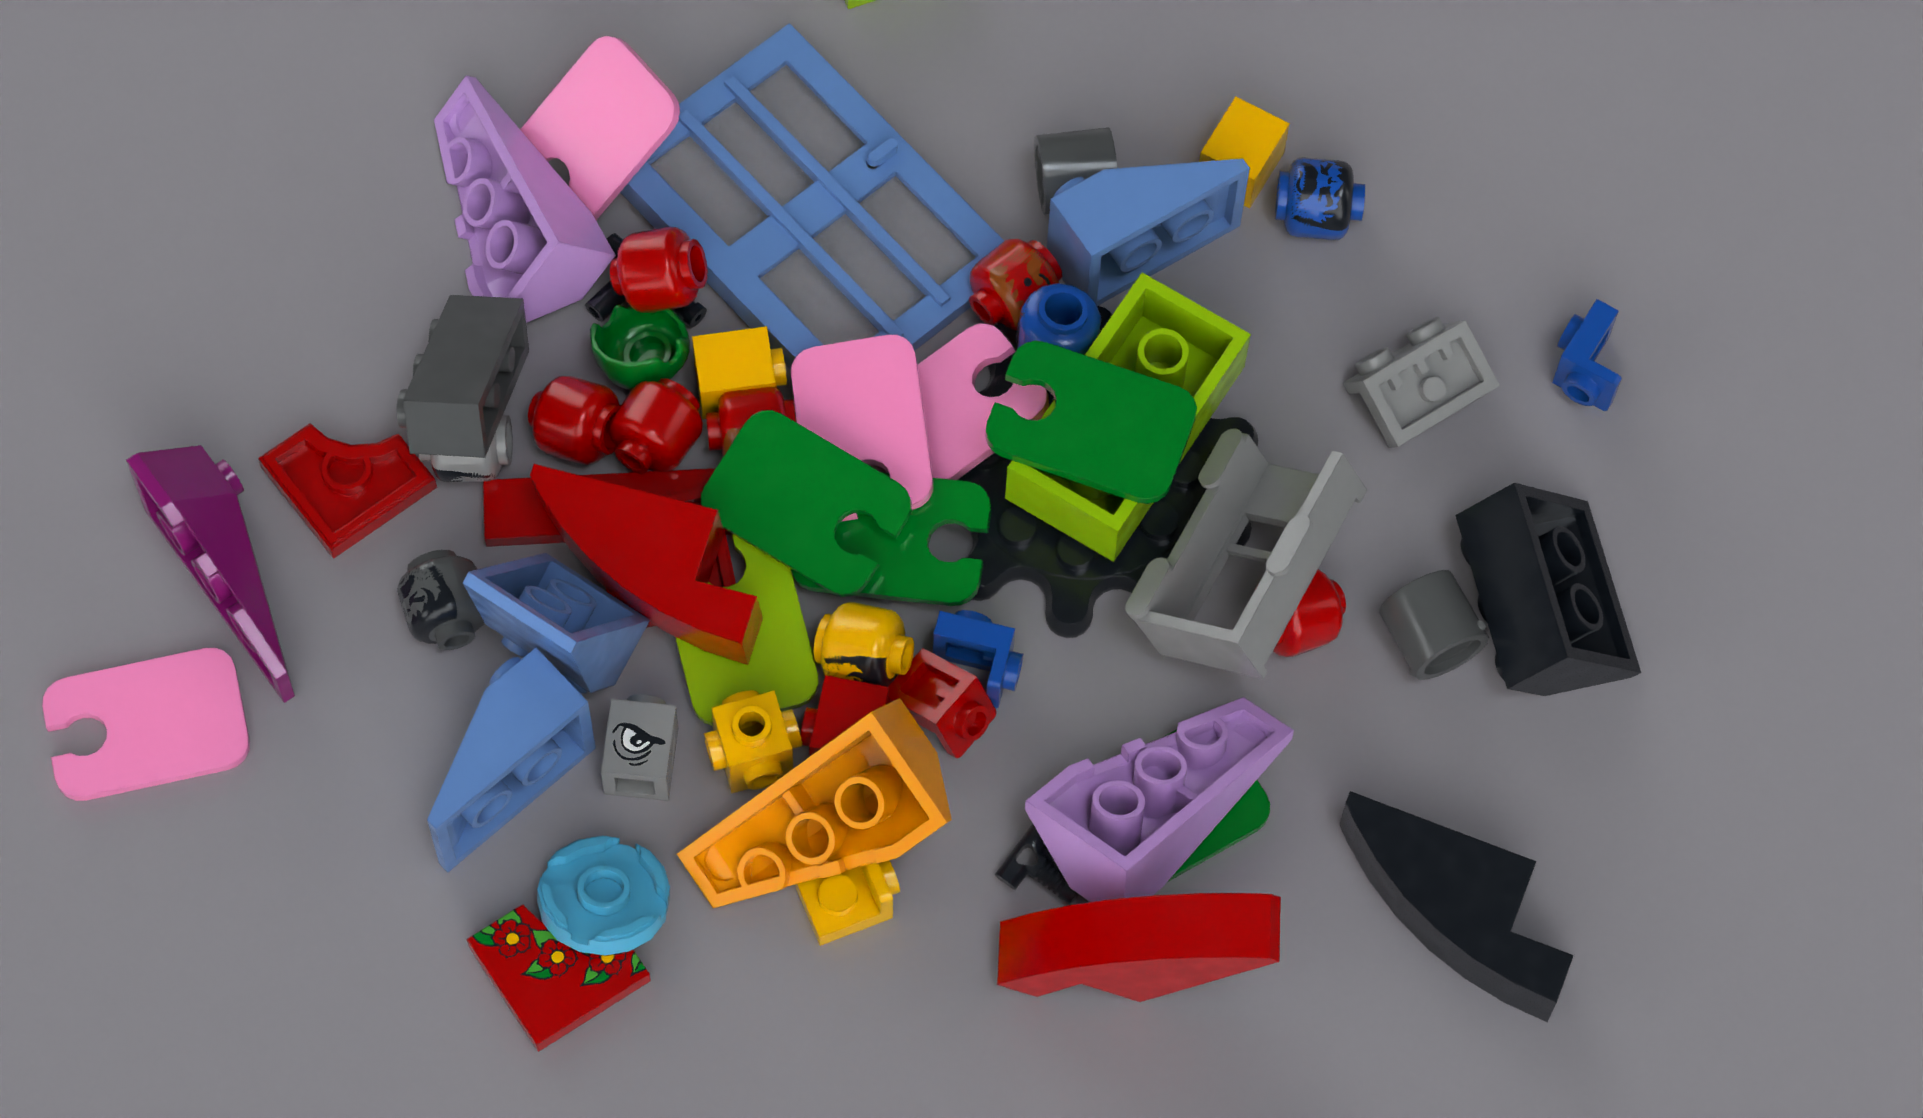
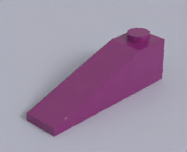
M201 445L140 452L126 459L147 515L281 700L285 703L293 698L295 695L246 522L237 495L244 491V488L231 466L224 459L215 464Z

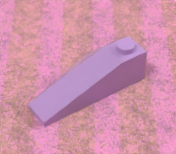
M466 75L438 113L434 123L446 181L448 184L456 185L462 214L454 219L459 238L468 240L473 264L465 269L468 288L472 296L523 298L527 323L582 300L616 255L591 211L475 77Z
M1242 697L1179 722L1177 732L1147 744L1141 738L1125 743L1121 747V754L1099 763L1092 764L1087 758L1069 765L1026 800L1025 811L1069 887L1089 902L1152 896L1169 881L1293 738L1294 730Z

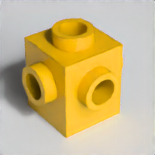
M754 690L738 692L724 699L722 705L711 708L714 731L703 733L705 745L713 771L724 768L732 794L747 789L767 788L794 769L793 749L802 747L801 736L793 710L789 709L781 712L775 690L759 694Z

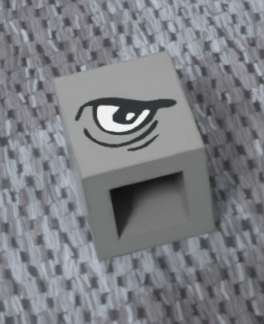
M646 694L631 695L627 700L611 699L601 765L604 794L669 801L679 730L676 705L666 704L663 699Z

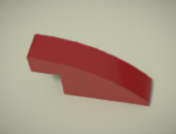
M533 464L530 477L548 517L569 549L599 583L620 601L650 619L649 622L666 633L706 652L746 665L749 664L763 620L757 596L708 584L724 536L723 526L717 509Z
M1262 893L1152 895L1068 905L1000 921L997 985L1039 997L1083 984L1142 1002L1280 962L1281 897Z

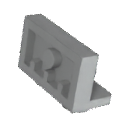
M1436 317L1420 324L1406 334L1410 341L1409 344L1394 353H1391L1389 348L1385 347L1364 357L1355 364L1359 373L1343 383L1348 394H1361L1389 448L1401 446L1500 386L1466 320L1443 324L1441 319Z

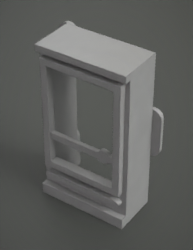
M1229 429L1220 436L1199 473V482L1206 488V491L1167 559L1159 557L1147 565L1126 602L1125 611L1130 618L1135 620L1160 655L1264 679L1268 672L1264 665H1266L1332 545L1354 502L1360 503L1367 489L1343 453L1332 451L1320 474L1272 465L1267 462L1249 434L1241 433L1238 429ZM1249 520L1285 528L1272 552L1236 544ZM1230 555L1266 562L1267 570L1233 630L1193 621Z

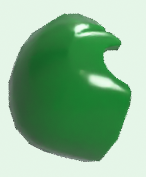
M616 305L613 308L610 319L602 327L599 324L593 323L590 328L591 348L598 367L614 385L632 390L642 381L657 382L661 378L671 380L683 367L690 353V340L686 325L671 309L642 313L634 310L631 306L625 308L624 306Z

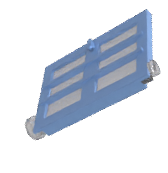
M790 23L679 103L680 115L675 128L620 192L655 229L677 227L685 231L691 239L698 240L704 250L707 261L708 273L706 282L750 328L767 326L770 349L782 348L785 365L790 370L795 357L805 349L882 335H899L904 337L912 344L915 351L971 307L969 297L974 293L970 286L969 276L972 268L1004 242L972 207Z

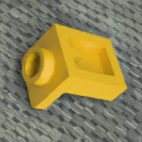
M889 860L850 869L841 874L823 879L817 878L796 884V890L817 941L821 946L892 919V895L900 893V886Z

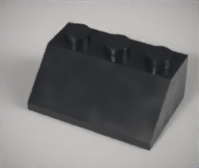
M1512 483L1455 515L1462 536L1460 542L1461 551L1471 567L1479 593L1477 600L1478 608L1488 624L1496 650L1495 665L1499 675L1505 681L1507 689L1548 696L1624 680L1641 673L1588 501Z

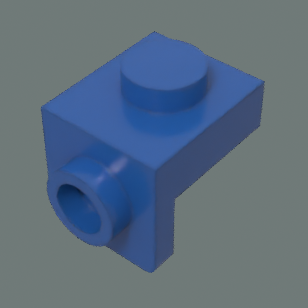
M1596 299L1585 318L1575 314L1566 326L1557 345L1564 352L1561 355L1552 383L1562 388L1565 395L1574 402L1584 406L1593 405L1603 411H1608L1614 401L1622 378L1617 373L1595 362L1610 337L1619 310L1599 299Z
M960 610L955 614L939 611L933 633V653L952 663L990 671L986 694L995 708H999L1004 689L1016 690L1024 656L1023 653L1013 651L1015 628L994 624L990 618L975 611Z

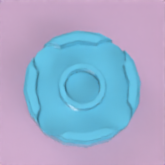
M597 836L576 840L556 851L547 862V869L542 874V878L540 876L537 888V903L542 923L557 941L583 953L606 956L629 952L651 940L665 923L670 902V885L665 867L650 850L638 844H635V849L628 845L619 844L620 838Z

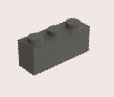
M450 295L440 318L433 319L431 322L429 343L424 354H417L415 357L413 378L408 389H402L399 393L397 400V422L399 427L407 429L410 454L485 458L529 353L523 298Z

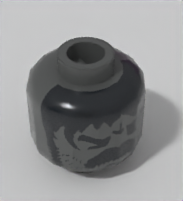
M436 550L420 555L408 564L407 572L399 581L397 593L409 631L416 640L427 644H438L441 650H454L468 645L475 639V632L485 623L463 585L467 573L477 570V567L471 560L457 556L451 550Z

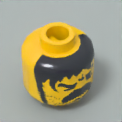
M856 602L844 603L838 606L833 614H825L818 625L814 640V659L817 664L822 665L824 675L886 687L894 681L897 674L905 675L908 672L914 654V640L912 637L905 636L903 620L895 611Z

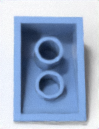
M1242 158L1103 169L1087 179L1077 177L1066 182L1050 199L1047 249L1055 257L1062 270V280L1067 285H1073L1085 291L1099 306L1131 288L1142 272L1152 276L1238 228L1241 224L1250 167Z
M547 553L469 571L463 581V585L484 623L503 636L501 642L507 649L521 657H525L534 648H537L579 693H593L616 684L650 621L647 617Z
M534 648L522 659L519 657L509 659L492 675L490 686L483 693L427 818L439 864L447 873L596 749L588 701L537 648Z

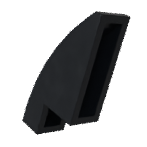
M1350 791L1339 825L1368 880L1395 916L1429 951L1463 978L1500 1001L1548 1022L1558 1001L1574 955L1511 932L1536 861Z

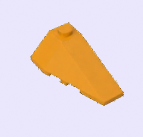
M900 698L867 714L678 852L677 856L713 908L779 891L785 887L817 878L823 879L872 863L878 864L896 859L952 820L938 753Z

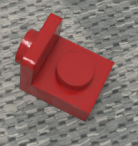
M924 648L912 659L908 672L905 675L899 674L888 686L889 703L900 698L917 724L935 733L945 751L955 758H960L973 742L985 733L988 725L997 714L977 676Z

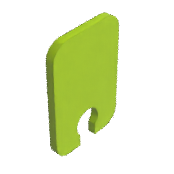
M733 534L735 550L742 555L746 563V570L743 577L736 584L723 588L757 596L763 616L749 664L746 665L706 652L675 637L692 707L696 716L705 724L713 726L711 708L722 705L724 699L735 693L754 690L759 694L775 690L782 712L809 703L816 695L819 687L818 672L791 569Z

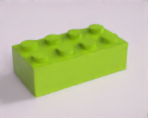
M1142 272L1085 355L1179 386L1193 396L1197 406L1196 418L1181 458L1182 461L1244 369L1251 334ZM1053 400L1041 419L1051 414L1055 408V400ZM1011 461L1007 467L1005 499L1113 562L1153 504L1137 503L1015 461Z

